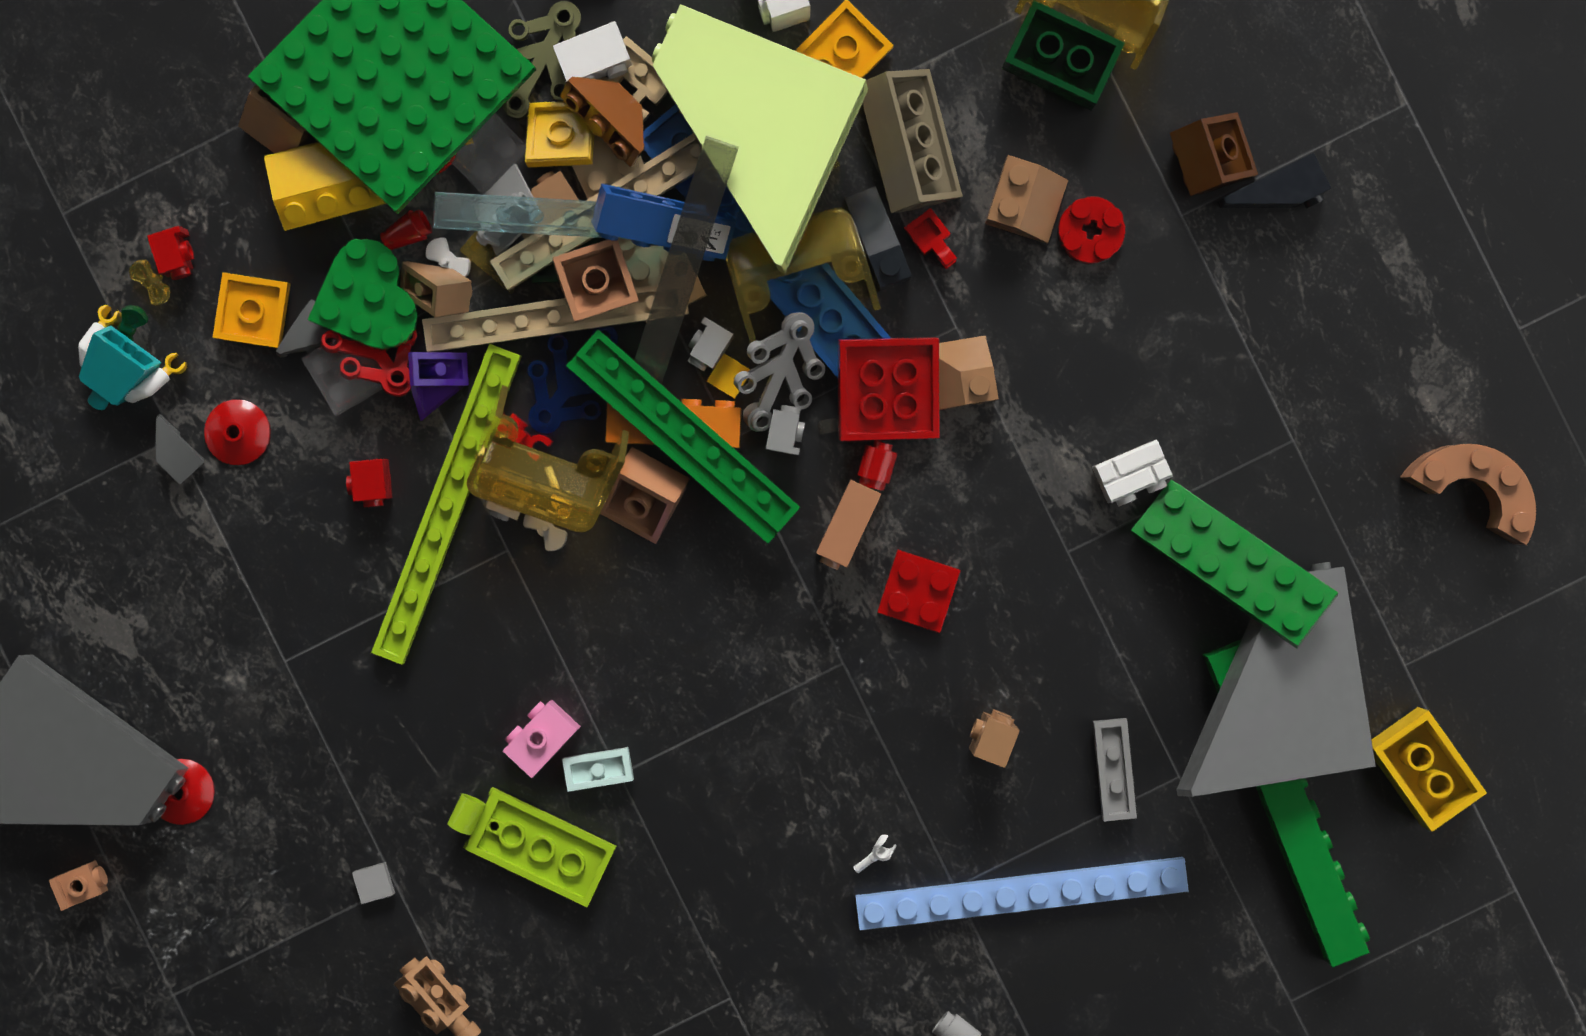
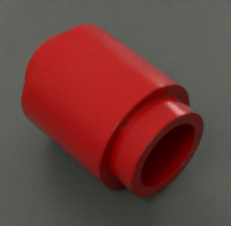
M874 440L873 445H865L857 474L860 476L859 484L884 491L886 483H890L898 454L892 451V444Z

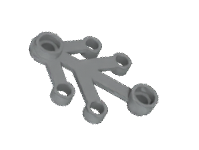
M798 312L787 315L782 322V330L761 341H753L747 347L748 357L754 363L760 365L749 371L739 372L734 378L735 387L741 393L749 394L754 391L758 381L770 375L759 402L748 405L743 412V421L755 432L765 431L770 427L772 419L770 410L784 378L790 390V402L795 407L806 409L810 406L812 395L803 387L793 362L797 348L804 360L803 372L810 379L817 380L825 373V365L816 358L810 342L814 332V322L805 313ZM802 326V329L796 333V330ZM783 345L779 355L766 361L771 350ZM762 348V352L758 356H754L756 350ZM814 365H818L814 372H810ZM749 378V382L745 386H741L742 382ZM804 394L803 400L797 402L798 397Z

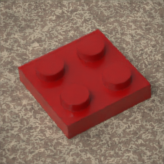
M897 549L877 612L940 633L961 570Z

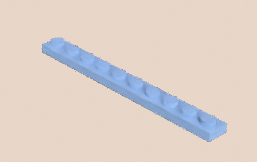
M1183 857L861 894L856 895L859 929L867 930L1189 892L1185 859Z

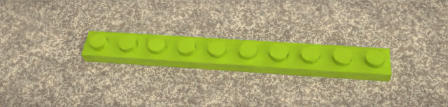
M492 344L488 345L371 653L401 665L405 664L494 431L495 425L493 422L500 415L520 363L521 355Z

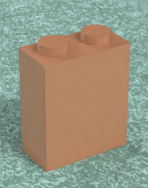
M853 480L849 481L816 551L817 554L822 556L820 559L821 563L836 570L839 569L840 565L848 566L881 493Z

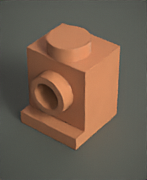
M96 860L49 880L61 911L108 891L106 872L101 866H98ZM76 880H78V881H80V882L82 883V885H83L82 891H80V888H79L78 883H77Z

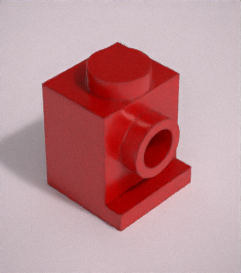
M175 226L147 235L159 274L171 277L172 280L182 279L191 275L190 270L193 269L191 260L194 259V253L189 241H184L185 237L190 236L188 229Z

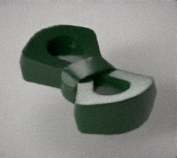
M130 305L122 308V321L119 323L117 330L134 342L133 335L138 327L148 323V316L142 308Z

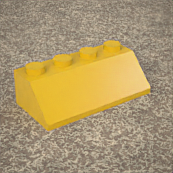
M319 142L264 157L273 202L284 231L386 204Z

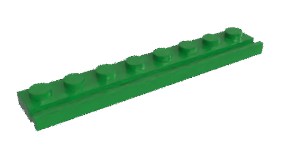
M599 329L566 365L767 543L776 536L800 508L797 503Z

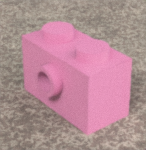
M553 700L549 701L546 705L540 701L527 715L531 721L524 729L517 726L505 738L509 745L503 752L531 778L581 727Z

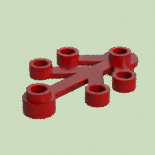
M416 329L412 339L398 346L394 363L386 353V350L370 348L359 342L344 339L339 333L332 330L323 334L321 345L326 352H342L374 359L380 369L361 366L357 359L347 357L340 364V374L343 378L347 380L357 378L380 383L382 389L391 396L399 397L410 392L409 368L407 367L408 353H410L411 346L416 342ZM328 338H335L338 343L335 346H329L325 341ZM351 364L357 370L353 373H348L344 370V367ZM393 375H400L403 381L401 383H394L391 377Z

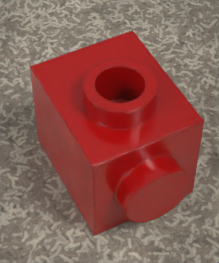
M389 459L349 462L351 476L346 477V487L348 495L353 496V502L363 501V507L384 506L383 499L393 498Z

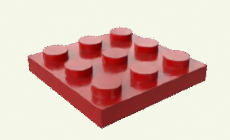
M939 338L838 340L840 441L940 438Z

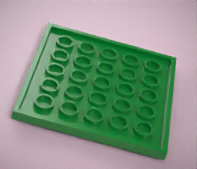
M322 0L248 77L396 214H399L536 71V68L462 0Z

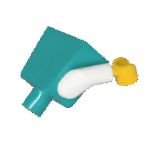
M103 305L99 308V322L92 324L78 344L79 363L82 367L79 378L82 383L92 389L88 403L98 410H105L109 402L112 405L118 406L125 401L135 403L152 396L170 380L169 375L172 373L181 374L187 369L186 362L177 369L171 368V361L178 356L177 353L169 354L165 358V367L159 368L161 362L114 328L122 321L120 311H116L111 319L106 318L107 314L111 311L109 305Z

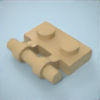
M626 36L623 41L633 66L628 67V72L619 77L610 79L605 76L597 80L621 83L625 79L637 89L633 97L641 105L647 98L657 106L667 95L668 91L653 67L652 57ZM642 107L644 123L650 113Z

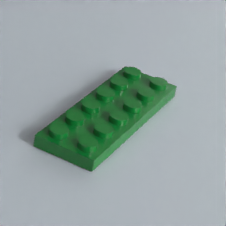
M1172 479L1131 529L1133 536L1296 649H1298L1338 597L1337 591Z

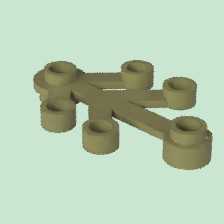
M560 1L550 8L548 16L527 22L516 19L510 23L508 28L509 34L514 40L519 42L526 40L530 34L549 30L544 41L517 49L528 60L533 59L532 64L535 66L536 71L503 104V109L510 118L522 120L528 116L530 105L528 98L546 65L552 82L551 95L557 102L564 101L561 97L555 95L556 88L559 86L565 87L566 82L553 45L558 44L562 36L564 41L576 37L575 31L580 26L581 14L573 3ZM562 12L570 14V19L565 23L558 21V17ZM518 25L525 27V32L520 36H516L513 33L514 28ZM514 99L522 101V105L518 110L510 108V104Z

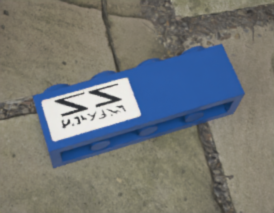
M602 183L591 221L595 231L602 238L614 241L618 240L619 237L631 239L633 244L647 248L651 247V244L663 246L664 250L673 254H683V251L695 253L696 257L706 261H714L715 258L726 260L736 225L735 219L728 211Z

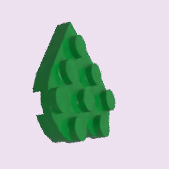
M353 239L334 258L308 317V321L370 348L388 350L396 348L410 339L415 332L418 316L413 299L398 286L400 271L398 261L391 250L378 241Z

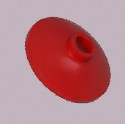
M229 400L215 407L209 414L204 428L205 442L210 452L218 460L230 465H245L258 459L265 452L271 435L270 424L265 413L257 405L245 400ZM232 426H237L239 429V435L236 438H232L229 434Z
M177 759L189 768L183 776L185 778V782L181 787L183 797L177 799L171 794L164 803L167 808L161 818L173 824L184 825L199 820L209 811L214 800L215 790L210 774L202 765L188 759Z

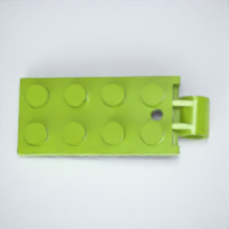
M494 787L489 792L490 795L486 804L471 795L461 794L447 825L460 833L471 835L469 840L465 842L463 847L465 850L588 907L615 851L616 845ZM491 822H497L499 828L496 830L491 827Z

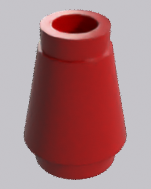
M409 210L382 232L380 237L383 244L390 250L426 240L427 235L432 233V227L422 210Z

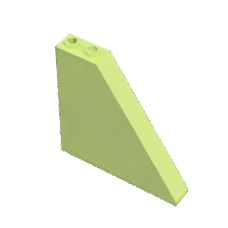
M680 4L677 13H672L667 21L665 29L667 34L663 43L657 44L652 55L653 67L780 272L786 273L868 92L866 80Z

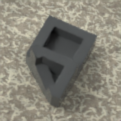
M313 299L308 302L277 348L276 355L280 358L287 357V354L316 352L315 347L321 346L323 334L330 331L308 321V317L315 304Z
M159 414L156 417V462L173 479L181 484L204 463V458L180 437V432Z

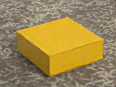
M724 353L707 379V382L735 399L740 391L734 385V378L739 372L749 371L750 369ZM747 379L742 382L741 386H744Z

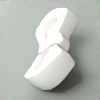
M436 238L427 245L426 258L428 260L438 262L441 267L454 269L465 277L469 275L471 269L470 259L456 257L449 250L446 238Z

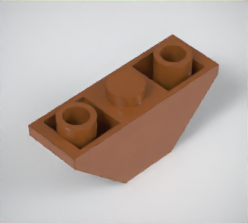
M571 77L560 94L569 110L577 113L588 124L591 132L596 136H600L611 147L614 155L631 168L644 150L642 105L619 82Z

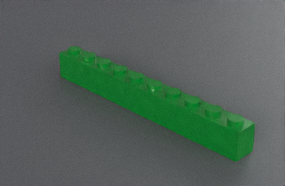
M1240 640L1202 655L1217 693H1219L1241 642ZM1306 778L1255 786L1324 960L1331 967H1335L1370 953L1366 942L1370 941L1369 934L1362 922L1358 923L1354 915V911L1358 910L1356 902L1350 891L1345 892L1341 882L1345 879L1342 867L1338 861L1333 862L1329 850L1333 848L1330 837L1326 830H1320L1316 820L1321 817L1318 807L1313 799L1308 800L1304 788L1308 787Z

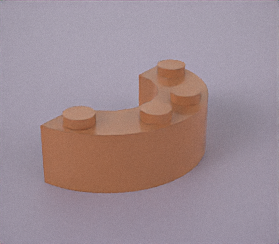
M1478 444L1439 447L1418 457L1400 477L1427 494H1440L1448 484L1458 479L1474 482L1484 491L1489 501L1490 517L1486 525L1487 529L1515 545H1527L1531 538L1536 521V502L1532 486L1523 470L1511 458L1496 449Z

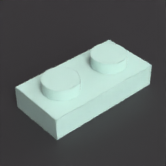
M629 747L564 757L562 759L568 792L634 780Z

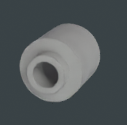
M949 1011L942 1016L932 1030V1033L936 1036H981L982 1034L958 1014L952 1015Z

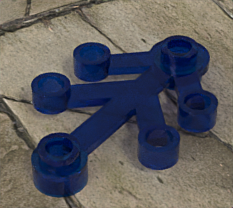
M612 326L595 328L592 335L598 329L601 332H609L610 340L616 345L618 344L619 336ZM561 334L552 335L548 339L547 345L549 350L553 352L558 389L551 399H549L546 377L549 374L548 366L539 360L531 362L528 366V374L533 379L536 404L529 412V422L534 430L543 434L552 433L557 430L562 421L582 418L596 420L602 413L600 404L593 400L584 402L582 406L561 408L571 396L596 392L584 381H581L582 379L571 371L569 373V368L566 366L568 364L566 351L569 346L567 338ZM556 338H561L564 341V346L561 350H554L552 346ZM535 365H542L544 367L542 376L535 377L533 375ZM589 404H594L597 407V413L592 417H589L585 412ZM542 411L550 413L551 419L548 423L540 421L539 415Z

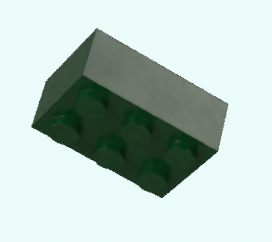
M1033 0L1002 69L1092 111L1099 100L1125 42Z

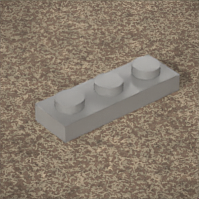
M1127 719L1092 721L1102 820L1105 822L1137 818Z

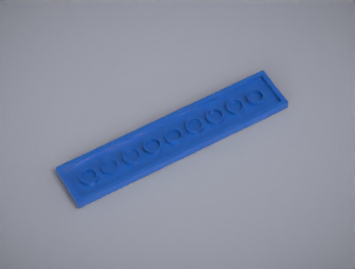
M676 104L643 131L644 151L651 159L693 134ZM713 164L675 186L688 203L728 211L732 214L736 225L729 251L785 317L791 313L802 312L813 320L814 332L810 338L813 350L837 378L838 340L891 338L804 235L801 237L786 273L780 272Z

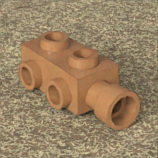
M427 956L420 961L414 957L399 970L403 976L394 985L399 990L400 996L405 1002L413 1006L421 1016L423 1024L432 1029L436 1035L445 1028H448L454 1036H478L481 1029L475 1022H469L463 1015V1012L469 1007L465 1002V992L458 985H451L443 976L445 970L441 963L437 960L430 961Z

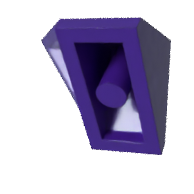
M408 353L410 387L420 421H422L464 386H469L467 353Z

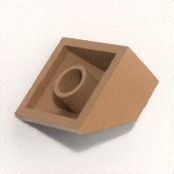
M986 336L939 343V410L993 402L999 399L994 367Z

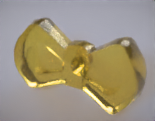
M148 260L135 261L129 268L130 278L143 283L148 290L152 305H162L170 298V288L161 282L163 276L153 273Z

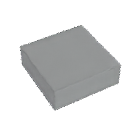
M386 862L352 872L361 904L395 894Z

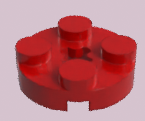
M1091 196L1076 200L1063 212L1058 223L1057 232L1059 241L1070 258L1084 264H1096L1109 259L1119 250L1125 237V224L1122 212L1113 203L1101 197ZM1092 221L1097 223L1096 228L1100 229V235H1094L1093 239H1088L1087 232L1082 231L1083 225H1089Z

